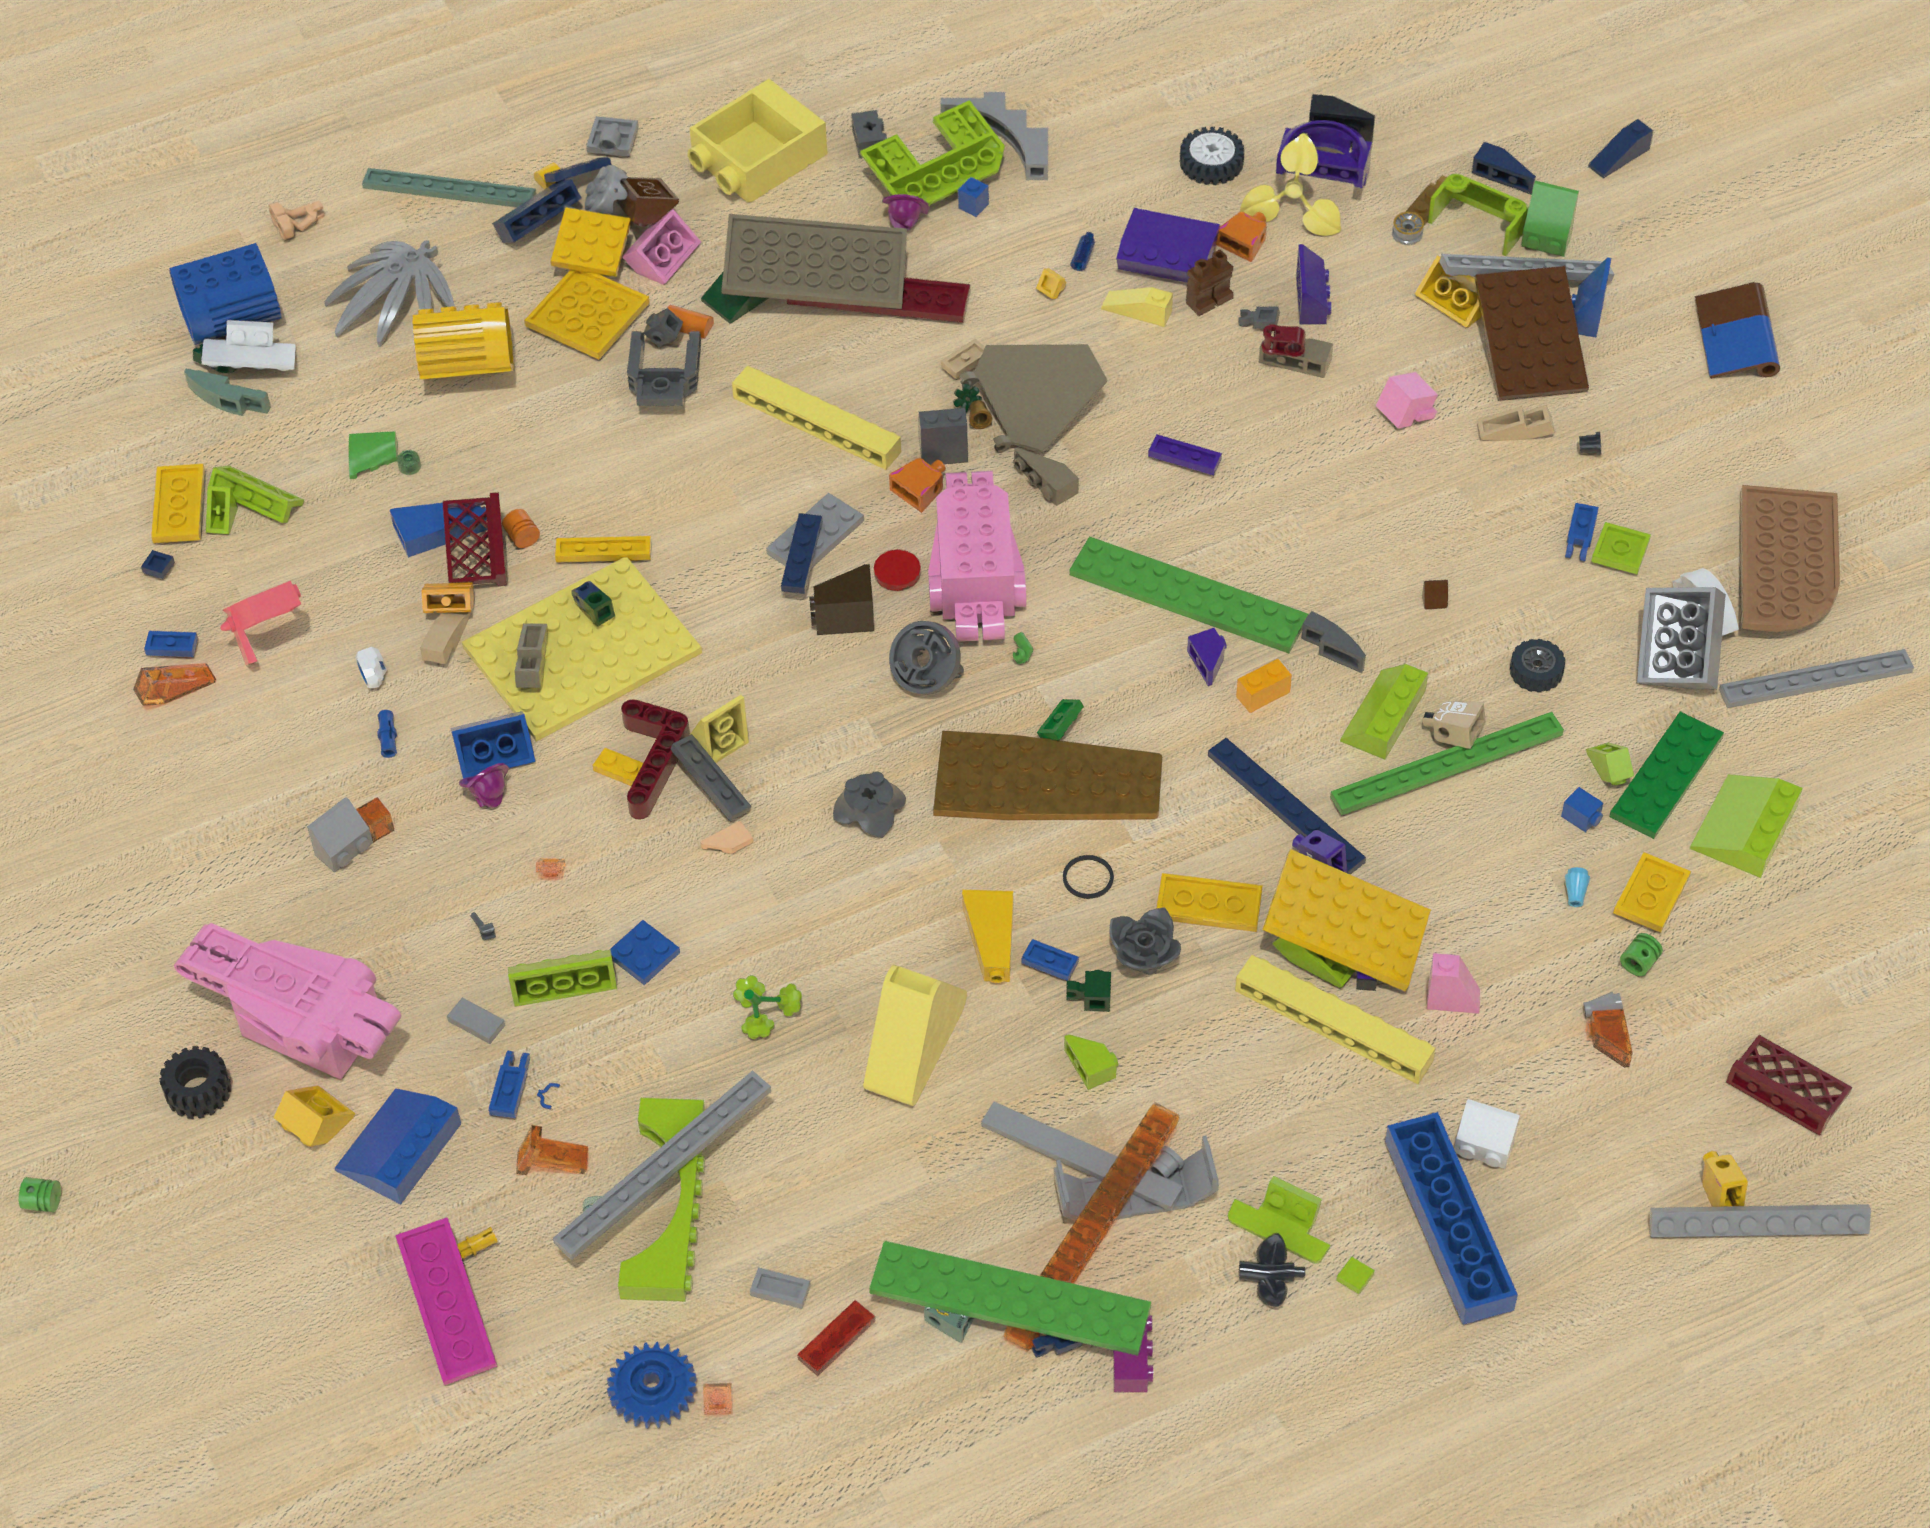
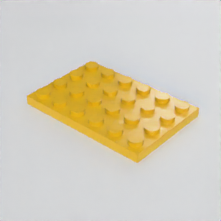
M1290 849L1262 930L1406 991L1410 984L1431 909Z

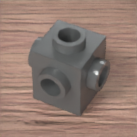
M666 308L657 314H651L647 318V325L643 334L658 347H661L666 343H672L677 338L683 321Z

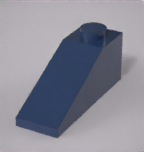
M1639 119L1622 128L1588 164V167L1604 179L1650 150L1654 130Z
M1483 142L1473 158L1471 174L1532 195L1536 176L1504 148Z

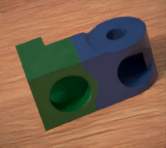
M587 581L571 591L577 605L591 616L592 622L597 627L615 617L611 598L591 581Z

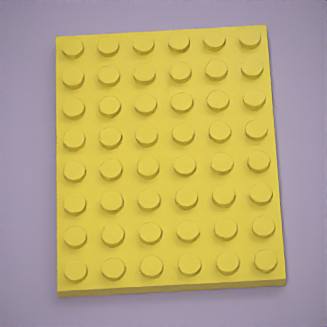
M622 558L462 641L463 649L512 712L523 711L528 731L536 742L702 653V647L628 558ZM587 581H591L611 598L615 617L598 627L592 622L591 616L577 605L571 592ZM523 623L547 624L548 627L544 670L540 688L516 687L517 647Z

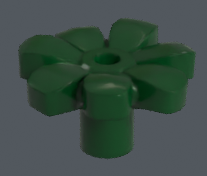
M963 384L962 391L956 389L954 395L958 397L953 400L954 406L965 408L967 413L972 402L982 401V397L977 395L980 390L975 386L970 389L969 384Z

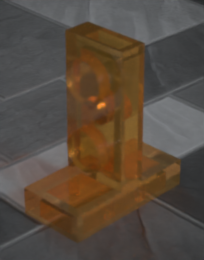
M531 1125L517 1152L516 1174L527 1175L532 1165L584 1174L587 1170L588 1146L542 1138V1126Z

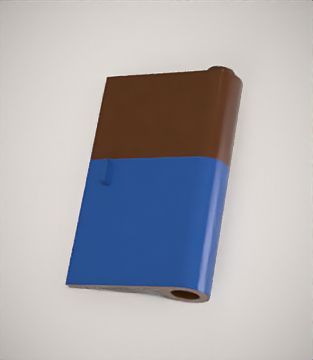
M1751 282L1695 296L1711 379L1754 368L1757 369V373L1762 377H1772L1779 373L1780 363L1766 294L1762 284Z

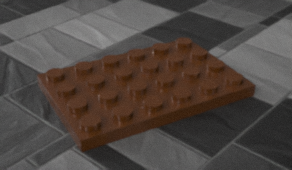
M1565 266L1476 274L1475 284L1497 401L1588 392L1589 384Z

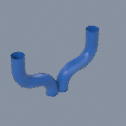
M549 1083L545 1089L538 1091L537 1096L541 1098L540 1104L543 1108L551 1109V1105L544 1103L543 1093H546L550 1087L559 1088L560 1084Z

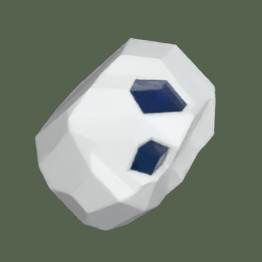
M374 647L358 651L355 658L365 684L368 688L379 687L387 671L382 655Z

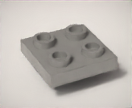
M596 116L586 145L587 152L629 157L638 130V120Z

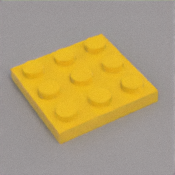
M565 207L551 257V266L617 277L631 225V218Z

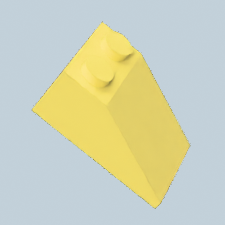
M742 695L702 718L690 733L715 763L749 743L745 702Z

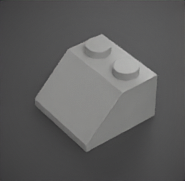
M347 797L307 826L315 856L334 873L341 867H345L359 853L366 851L373 843L369 827Z

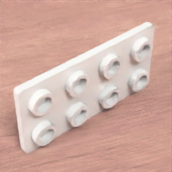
M227 320L226 340L204 339L202 365L210 367L231 366L232 368L254 367L259 370L265 368H273L280 371L293 370L295 366L296 345L273 343V323Z

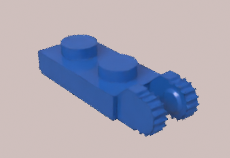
M1575 503L1567 538L1566 558H1571L1573 555V545L1575 544L1583 546L1579 557L1581 561L1586 560L1588 547L1591 546L1599 507Z
M514 1051L506 1052L503 1065H500L490 1101L489 1115L516 1118L527 1077L530 1053H523L519 1067L512 1066L515 1058Z

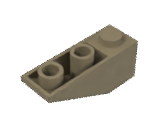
M1018 447L1014 448L1013 464L1015 468L1022 472L1029 482L1036 486L1043 496L1055 506L1079 493V478L1065 464Z

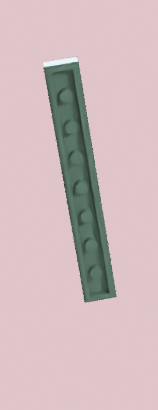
M374 168L367 169L362 182L364 189L518 207L537 194L536 188Z

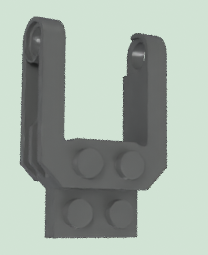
M632 331L627 375L629 390L637 395V406H683L684 397L697 390L701 353L700 331L689 332L685 369H643L645 336L641 331Z

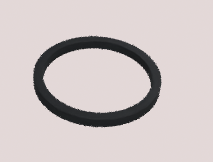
M1082 855L1072 859L1063 871V883L1066 889L1074 896L1083 899H1093L1104 895L1110 890L1114 880V873L1109 863L1094 855ZM1083 860L1099 862L1107 868L1110 874L1109 883L1104 889L1096 893L1085 894L1078 892L1067 881L1066 876L1070 867Z

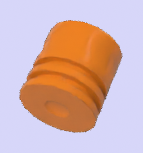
M515 509L509 512L502 521L504 530L518 548L532 546L540 536V530L524 509Z

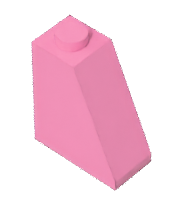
M1433 953L1427 992V1009L1479 1014L1480 988L1460 955Z

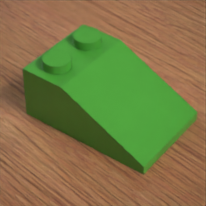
M1535 180L1521 246L1564 257L1572 236L1579 191Z

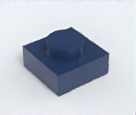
M152 550L142 564L141 569L144 574L164 579L175 561L171 555Z

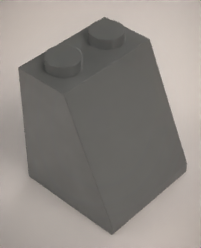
M965 408L920 411L918 413V436L921 459L930 465L936 460H940L944 464L967 463L968 430Z

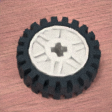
M1210 126V130L1202 127L1201 132L1196 129L1193 130V134H1187V138L1184 137L1181 143V170H1183L1186 176L1189 175V179L1194 180L1196 178L1197 183L1204 181V185H1209L1210 182H1213V185H1218L1219 181H1221L1222 184H1225L1227 179L1229 181L1234 180V176L1237 177L1243 169L1244 145H1242V140L1238 139V135H1232L1230 130L1224 132V128L1221 127L1218 130H1215L1213 126Z

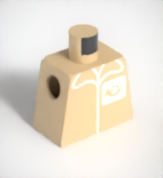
M1446 701L1443 702L1437 713L1425 712L1423 717L1424 726L1434 727V736L1437 741L1469 749L1473 746L1486 723L1484 702Z

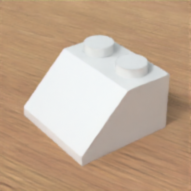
M1468 1099L1455 1141V1152L1463 1158L1479 1160L1491 1167L1505 1169L1515 1141L1520 1115Z

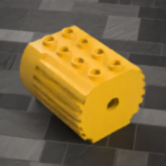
M502 302L487 303V308H479V304L465 305L464 310H456V306L442 307L441 312L435 313L433 308L420 309L418 314L413 315V334L420 379L514 370L508 306H502Z

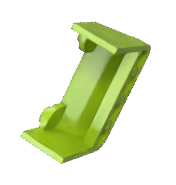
M1461 174L1449 175L1431 197L1428 223L1430 224L1436 220L1452 198L1510 222L1505 231L1502 252L1504 256L1508 255L1523 235L1529 205L1520 199Z

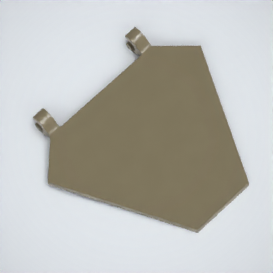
M1088 344L986 345L975 371H966L959 375L962 380L960 381L961 384H969L970 388L977 381L980 382L1007 435H999L993 439L995 442L994 447L998 453L1006 451L1011 445L1044 453L1107 383V378Z

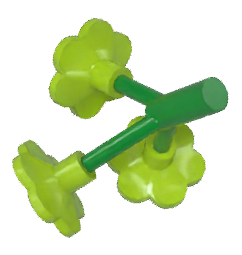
M750 975L746 979L740 978L736 981V989L733 992L734 999L740 1001L741 1005L745 1008L753 1006L752 1016H748L745 1019V1023L741 1026L742 1032L748 1034V1037L751 1039H756L759 1036L767 1037L770 1035V1030L774 1028V1021L768 1019L767 1015L759 1013L758 1005L761 1002H776L779 1009L783 1010L785 1016H792L793 1013H797L800 1010L802 994L800 990L796 989L795 984H788L786 987L781 988L777 997L762 996L765 992V986L763 983L758 982L756 976Z

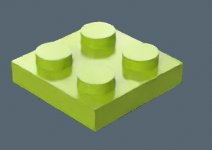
M1605 522L1591 562L1638 575L1651 534Z

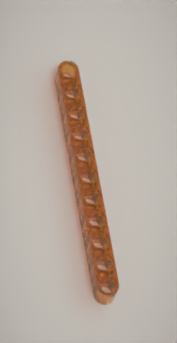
M1157 1102L1152 1104L1040 1276L1072 1284L1075 1283L1174 1131L1180 1117L1178 1113ZM1007 1326L1003 1337L1029 1351L1034 1346L1032 1340L1040 1337L1042 1333Z

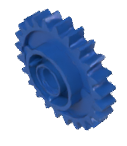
M645 1342L642 1350L635 1345L633 1354L624 1351L625 1360L616 1359L618 1368H610L612 1377L607 1378L609 1386L607 1392L608 1397H611V1406H616L617 1415L624 1413L625 1422L633 1418L634 1426L636 1427L642 1421L645 1423L646 1429L649 1428L651 1422H655L657 1428H660L662 1420H665L670 1425L671 1416L680 1419L679 1410L688 1411L687 1402H694L693 1393L697 1392L695 1383L697 1381L696 1373H693V1364H688V1356L683 1355L680 1357L679 1348L670 1352L669 1344H666L661 1349L658 1342L655 1343L653 1348H650L648 1343ZM649 1383H658L655 1387H647Z

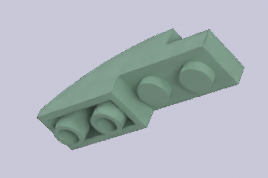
M187 368L184 371L188 387L194 394L220 410L243 416L246 410L268 414L271 408L267 392L230 385L229 378L220 374Z

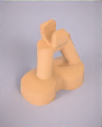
M320 201L292 210L284 208L279 202L268 205L272 222L277 226L283 240L294 237V227L302 232L316 220L324 218L323 204ZM307 215L300 223L292 219Z

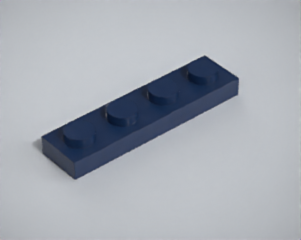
M798 514L781 582V591L805 594L822 526V516Z

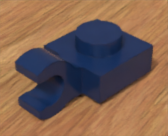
M1045 1335L1033 1339L1032 1343L1034 1346L1031 1349L1035 1357L1039 1358L1046 1355L1052 1349L1059 1355L1081 1347L1083 1343Z

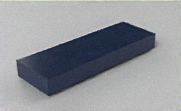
M599 157L545 173L544 177L546 182H557L612 164L610 158Z

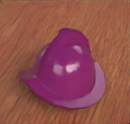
M896 194L882 199V203L888 204L889 220L894 228L911 229L918 221L920 213L927 214L930 208L926 201L913 195Z
M504 763L495 764L476 776L461 779L459 785L470 790L479 807L486 805L490 808H495L502 802L505 787L504 778L508 773L509 767Z

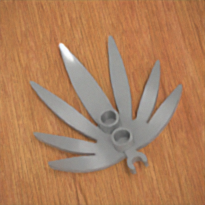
M428 240L422 242L417 250L409 244L400 241H387L370 248L371 254L355 260L347 268L349 271L364 264H373L357 271L343 281L324 302L325 306L329 305L345 292L371 278L355 294L344 310L335 329V336L338 337L392 287L385 300L377 330V344L379 347L382 346L400 312L413 278H415L419 309L432 308L427 278H429L431 285L447 307L454 306L451 291L443 274L428 259L434 258L438 254L437 246L430 249V242Z

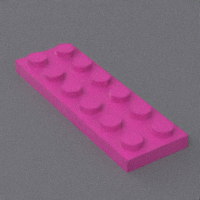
M448 1217L395 1235L444 1386L497 1367Z

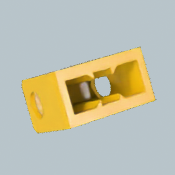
M1716 1151L1706 1153L1703 1156L1705 1164L1702 1184L1711 1206H1744L1748 1181L1733 1156L1730 1154L1719 1156Z

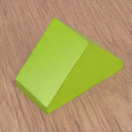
M207 486L206 533L230 534L238 510L232 487Z

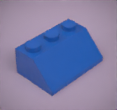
M523 711L450 728L463 779L476 776L488 767L499 763H504L509 768L536 762Z

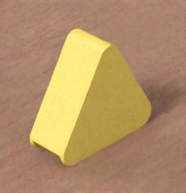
M892 965L882 987L863 1088L915 1106L962 1014L966 1003L967 991L900 966Z

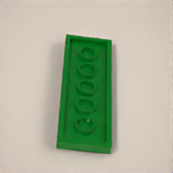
M1680 711L1614 805L1609 817L1655 839L1723 739L1724 732Z

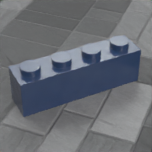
M572 179L557 181L492 224L502 243L516 242L562 212L563 206H571L582 198Z

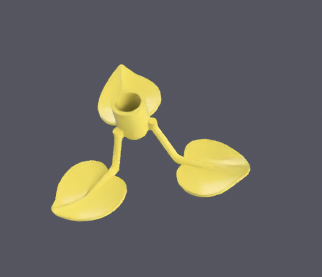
M1302 133L1288 143L1281 153L1283 167L1289 172L1296 171L1295 177L1286 183L1285 190L1274 196V190L1270 185L1256 186L1243 199L1240 212L1251 216L1256 212H1261L1266 217V222L1273 220L1279 212V204L1276 200L1286 194L1290 198L1300 197L1309 209L1303 216L1305 227L1316 235H1334L1341 231L1340 212L1337 205L1329 199H1319L1314 202L1312 207L1302 193L1303 183L1298 179L1300 172L1305 175L1311 174L1318 163V155L1313 142L1305 133Z

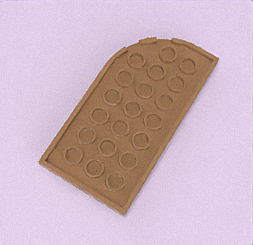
M1742 485V629L1782 632L1803 628L1818 621L1833 606L1840 586L1838 493Z

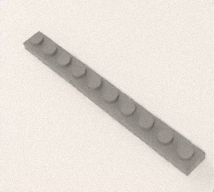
M752 1070L554 1236V1244L573 1260L771 1093V1086Z

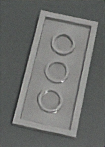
M827 493L805 513L822 516V526L811 569L864 522V515L830 493ZM796 522L766 548L767 555L786 566Z

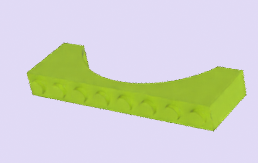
M640 1098L638 1113L640 1134L656 1143L659 1147H662L705 1111L704 1100ZM702 1151L678 1170L681 1180L680 1198L676 1212L666 1230L644 1251L621 1262L618 1281L620 1299L686 1302L687 1291H692V1275H689V1267H694L695 1251H691L692 1243H697V1227H694V1220L700 1217V1203H696L697 1196L702 1195V1180H699V1173L704 1172L705 1156H701Z

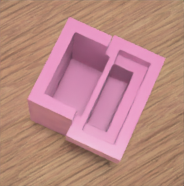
M1416 372L1389 377L1376 406L1397 428L1409 427L1414 419L1417 422L1434 419L1437 411L1432 406L1438 394Z

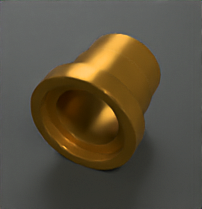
M980 400L972 402L969 406L970 425L976 429L988 427L992 422V415L987 409L986 404Z

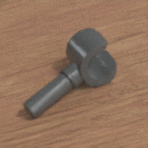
M475 912L471 913L470 916L477 924L482 940L495 938L493 923L484 925Z

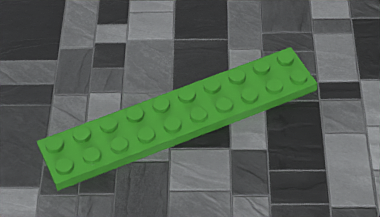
M1090 536L1070 568V576L1288 654L1302 631L1303 623L1308 617V613Z
M889 1241L883 1242L869 1288L870 1294L1137 1356L1139 1355L1151 1309V1301Z

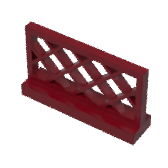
M499 492L489 493L490 497L442 501L448 583H497V587L507 586ZM486 505V511L480 517L471 511L475 506ZM458 507L463 512L457 518H454L448 513V508ZM467 514L476 520L469 528L460 522ZM479 524L488 529L482 537L473 532ZM456 525L465 531L458 539L450 534V531ZM468 535L477 540L471 548L462 543ZM481 544L489 549V552L483 558L474 552ZM457 546L466 551L460 559L451 554ZM470 555L479 561L472 569L463 563ZM482 565H485L491 570V575L480 576L476 571ZM459 566L468 572L463 578H453V572Z
M1758 1035L1742 1057L1734 1062L1726 1081L1729 1085L1819 1136L1823 1133L1827 1123L1853 1088L1761 1035ZM1760 1045L1769 1050L1770 1055H1759L1757 1047ZM1780 1061H1788L1793 1064L1794 1068H1782ZM1762 1062H1774L1776 1069L1765 1070ZM1745 1063H1756L1758 1070L1751 1068ZM1803 1074H1811L1816 1077L1817 1081L1806 1082ZM1786 1075H1797L1799 1082L1788 1083ZM1769 1076H1779L1782 1083L1774 1081ZM1827 1087H1834L1842 1093L1830 1095ZM1820 1088L1823 1096H1812L1809 1089ZM1803 1089L1805 1097L1792 1090ZM1815 1103H1827L1829 1110L1827 1111Z

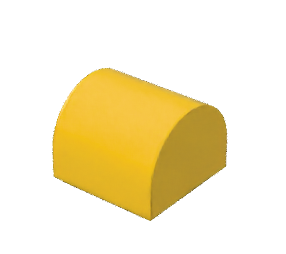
M553 162L534 172V180L545 190L556 183L546 182L545 173L559 170L560 167Z

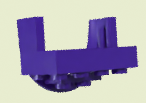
M1319 120L1305 122L1294 128L1285 129L1277 154V174L1283 175L1285 172L1296 173V171L1289 172L1283 167L1281 153L1288 143L1300 134L1307 133L1315 147L1332 148L1344 154L1316 149L1318 163L1315 170L1308 175L1301 172L1299 175L1354 184V187L1358 188L1366 186L1370 168L1372 142L1365 141L1353 128L1338 122Z

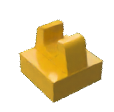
M1045 268L1042 271L1036 289L1051 299H1056L1059 293L1064 290L1067 282L1065 278L1050 268Z

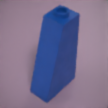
M443 503L400 507L389 510L392 525L408 557L446 545ZM475 506L471 511L480 517L486 511V507ZM458 507L448 508V513L454 518H457L463 512ZM467 514L460 522L469 528L476 520ZM479 524L473 532L478 534L488 529ZM456 525L450 531V534L458 539L465 531Z

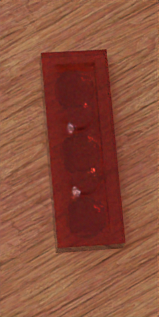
M854 1300L797 1354L798 1360L815 1375L819 1376L875 1322V1316L858 1301Z

